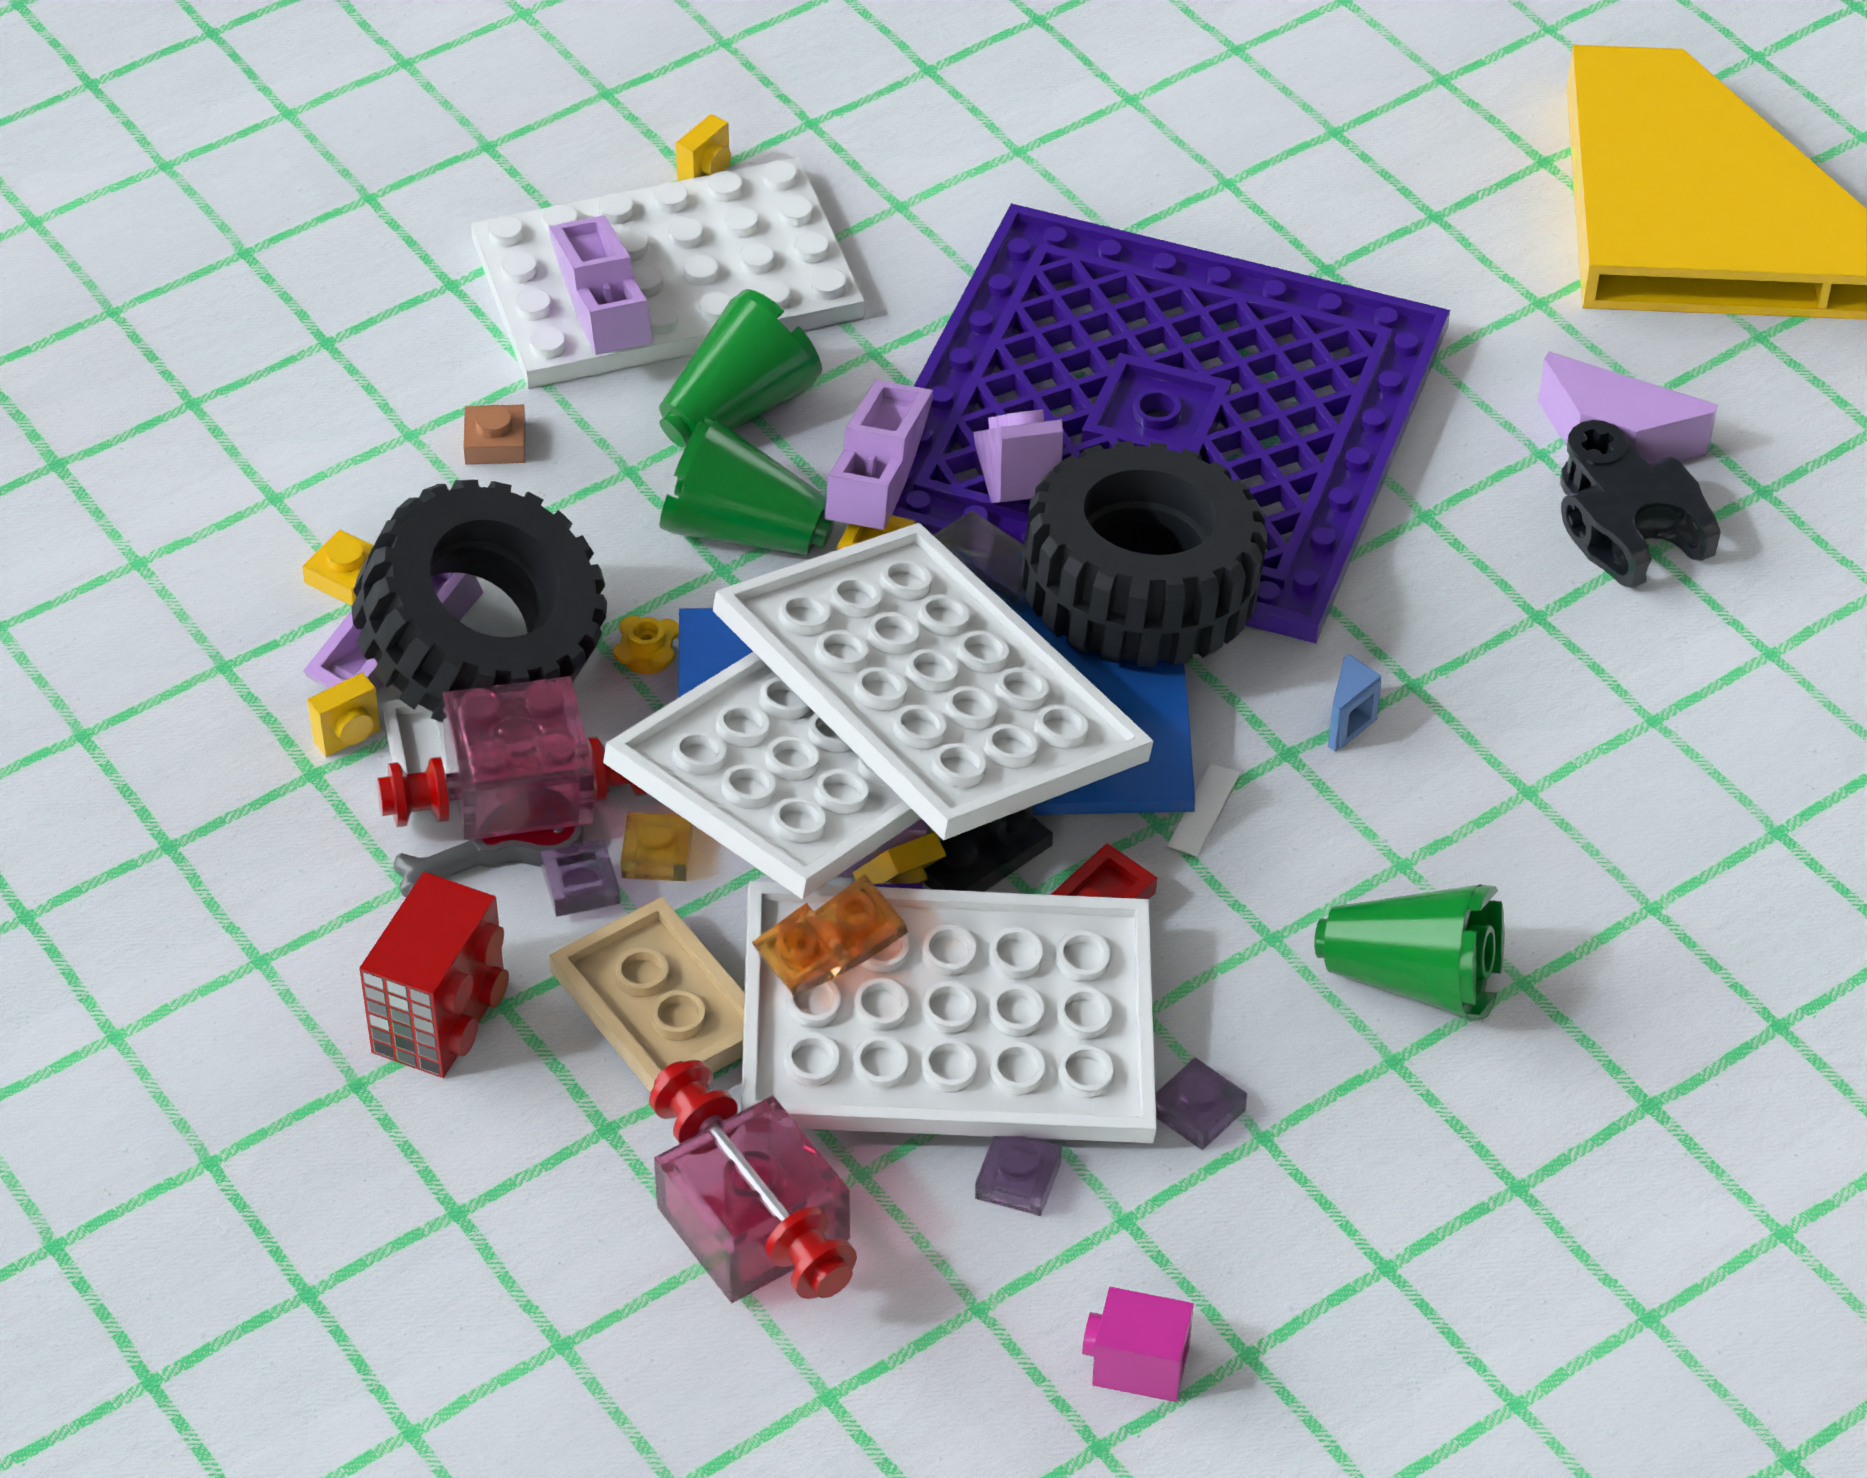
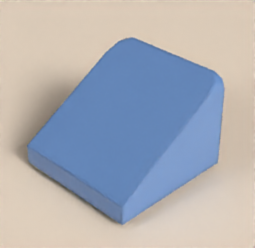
M1349 654L1343 659L1332 706L1328 747L1333 751L1343 748L1375 722L1378 714L1382 682L1381 675Z

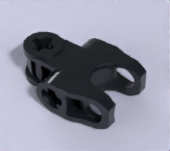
M1585 421L1572 428L1567 439L1569 458L1563 466L1560 476V485L1564 493L1568 495L1562 500L1561 515L1567 533L1591 562L1602 568L1619 584L1633 588L1647 582L1646 573L1652 558L1645 539H1664L1674 543L1692 560L1702 561L1716 555L1721 534L1718 522L1703 496L1699 483L1676 458L1667 457L1648 464L1628 441L1624 432L1617 426L1605 421Z

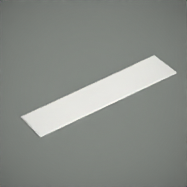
M1210 762L1195 791V812H1184L1167 847L1196 857L1198 856L1241 772Z

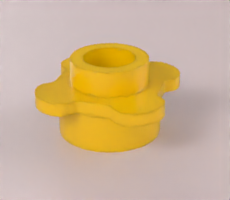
M635 615L625 617L620 621L621 641L613 648L614 658L619 663L625 664L633 672L647 675L663 671L674 661L675 652L672 649L673 640L679 637V624L672 619H662L659 621L652 617L640 618Z

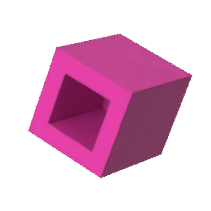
M1109 1286L1103 1313L1090 1312L1084 1334L1082 1354L1094 1357L1092 1385L1177 1402L1191 1342L1194 1303Z

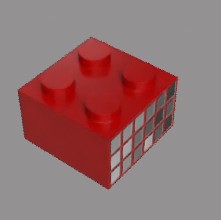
M423 871L359 967L371 1053L443 1079L458 1055L464 1057L468 1054L476 1039L480 1020L489 1007L495 1008L499 1005L505 995L509 981L508 970L504 969L502 945L504 929L499 926L496 896Z

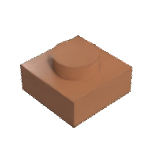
M524 404L465 406L463 445L465 465L525 463L526 417Z

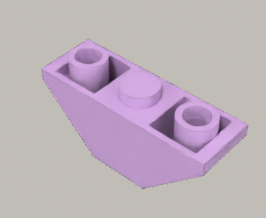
M1549 351L1544 359L1538 403L1566 446L1568 434L1574 426L1581 422L1598 420L1613 424L1623 431L1628 441L1648 464L1667 457H1673L1682 462L1707 454L1710 448L1717 404Z
M1043 409L989 417V429L976 431L973 434L991 503L1031 499L1035 496V488L1042 478L1062 462V419L1044 421Z

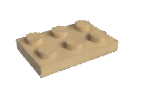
M662 896L549 955L551 973L650 1093L654 1087L657 1075L674 1062L700 1060L709 1067L712 1073H715L743 1057L745 992Z

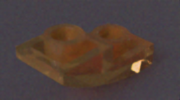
M865 874L815 911L806 902L754 940L752 944L792 996L824 984L853 969L907 934L908 930L904 920Z

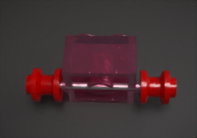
M571 676L443 692L444 746L450 773L445 774L441 757H433L429 760L426 772L406 774L399 762L388 763L387 777L377 778L381 815H393L397 828L407 826L412 812L431 810L438 822L449 821V801L456 800L464 840L592 824L594 800H606L610 786L629 784L636 796L647 795V792L603 763L605 747L597 736L586 739Z
M678 1061L665 1067L654 1081V1087L649 1096V1104L660 1118H677L673 1126V1135L679 1142V1145L654 1157L657 1208L730 1303L738 1301L793 1271L791 1285L797 1294L804 1299L829 1298L843 1290L852 1278L853 1268L857 1260V1253L848 1242L850 1240V1189L773 1095L737 1114V1102L727 1091H710L714 1082V1075L703 1061Z

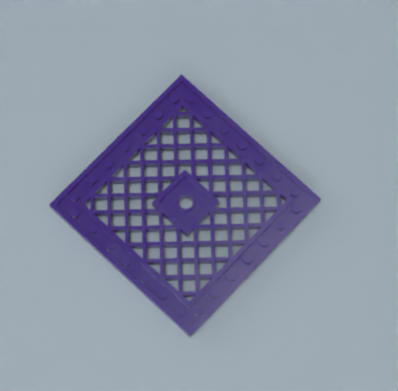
M1011 203L914 384V387L933 390L932 403L912 467L892 515L913 520L915 524L920 523L946 547L999 561L1023 560L1031 499L991 503L973 434L976 431L989 429V417L1043 409L1044 421L1062 419V461L1071 455L1078 459L1085 449L1101 445L1103 449L1112 448L1116 442L1133 441L1134 446L1149 447L1150 442L1167 444L1168 450L1181 453L1183 449L1199 453L1202 461L1208 464L1216 461L1227 468L1233 481L1260 475L1265 483L1248 488L1254 496L1253 500H1256L1261 508L1276 502H1280L1284 507L1285 511L1270 516L1264 514L1266 520L1265 529L1268 532L1266 544L1268 551L1264 555L1256 606L1251 619L1245 622V625L1316 644L1446 334L1450 310ZM1067 280H1072L1075 286L1056 291L1053 285ZM1035 291L1039 297L1031 299ZM1126 293L1130 298L1113 305L1107 299ZM1088 304L1094 310L1078 316H1074L1071 312L1073 309ZM1181 307L1185 312L1171 318H1166L1163 314L1164 311ZM1053 316L1057 321L1037 328L1034 321ZM1142 318L1149 324L1130 330L1126 323ZM1234 320L1240 325V327L1226 332H1222L1218 326ZM1016 328L1020 334L1011 337ZM1108 330L1112 335L1095 342L1089 337V335ZM1196 332H1200L1204 339L1188 344L1181 338ZM1292 334L1296 340L1278 346L1274 339ZM1069 341L1075 347L1057 354L1052 349L1054 346ZM1162 343L1167 349L1151 356L1144 350ZM1255 345L1260 353L1242 358L1237 351ZM1347 347L1352 355L1335 360L1330 353ZM1032 353L1038 358V360L1023 365H1018L1014 360ZM1217 357L1223 363L1207 370L1201 365V362ZM1117 358L1113 367H1111L1107 361ZM1311 359L1316 366L1298 372L1294 364ZM997 365L1001 372L992 374ZM1087 367L1094 373L1076 380L1070 374ZM1272 371L1279 377V379L1261 384L1257 376ZM1360 375L1355 386L1350 378ZM1052 379L1057 385L1038 392L1033 387V384ZM1238 383L1242 391L1231 394V385ZM1331 385L1336 393L1318 398L1313 390ZM1011 391H1015L1019 398L1001 404L995 398ZM1098 396L1093 406L1089 401V398ZM1292 397L1299 403L1297 406L1281 410L1276 404ZM976 403H978L982 410L972 412ZM1068 405H1071V407L1075 411L1073 413L1058 418H1055L1051 412L1052 410ZM1257 409L1263 416L1244 423L1239 415ZM1152 410H1161L1169 415L1152 417L1147 414L1152 412ZM1343 414L1342 419L1338 424L1333 417ZM1219 422H1221L1225 429L1215 432ZM1314 423L1319 430L1318 432L1301 437L1296 429ZM1082 433L1081 443L1074 445L1069 437ZM1277 435L1282 444L1264 449L1258 441ZM956 442H958L962 449L952 451ZM1240 448L1245 454L1243 457L1227 462L1221 455V453ZM1327 452L1321 463L1316 455ZM1297 462L1302 471L1284 476L1278 468ZM973 468L980 474V476L959 482L955 477V474ZM1310 491L1304 504L1298 495ZM1292 532L1291 537L1288 543L1286 544V542L1280 535ZM1133 551V552L1142 553V554L1155 555V554L1146 553V552Z

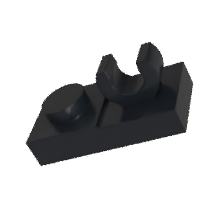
M1031 806L954 837L941 840L940 843L946 856L924 869L928 880L924 883L932 890L985 892L1053 845V832L1033 817L1034 807Z

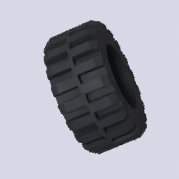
M1133 441L1116 442L1109 449H1103L1101 445L1087 448L1079 455L1078 459L1071 455L1053 468V471H1050L1042 478L1035 488V496L1030 501L1021 567V582L1026 591V599L1038 617L1042 616V622L1057 637L1067 636L1070 645L1084 653H1087L1089 650L1101 653L1102 660L1119 664L1120 659L1137 661V666L1155 667L1157 661H1169L1171 666L1188 663L1195 654H1199L1204 658L1222 648L1223 643L1228 644L1244 630L1245 622L1251 619L1254 612L1268 534L1265 529L1266 520L1262 509L1257 501L1253 500L1254 496L1240 479L1231 480L1232 476L1227 468L1216 461L1212 464L1202 461L1199 453L1183 449L1182 453L1167 449V444L1150 442L1149 447L1134 446ZM1133 551L1146 552V553H1151V554H1155V555L1142 554V553H1137V552H1133Z
M475 479L455 480L450 490L446 484H436L423 489L419 498H408L396 509L391 520L386 521L357 576L353 590L356 599L352 605V621L356 629H362L357 642L363 656L367 660L373 658L376 660L377 666L373 672L384 686L388 688L393 684L402 692L399 699L415 710L420 705L432 711L431 719L448 725L451 724L453 719L464 721V728L473 730H487L492 721H496L497 727L501 729L519 726L526 716L527 718L536 719L549 711L556 699H562L596 648L602 635L600 627L605 621L607 614V600L601 594L606 586L602 570L598 564H590L589 561L594 552L584 536L581 535L577 538L569 530L573 523L559 510L553 514L541 506L544 499L529 491L525 496L511 492L512 485L491 481L488 487H479V482ZM443 573H465L491 582L504 591L516 604L525 621L527 634L516 637H496L467 627L453 617L443 606L433 588L431 577Z

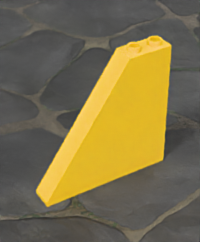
M1599 45L1572 46L1566 90L1582 308L1867 320V209L1684 49Z

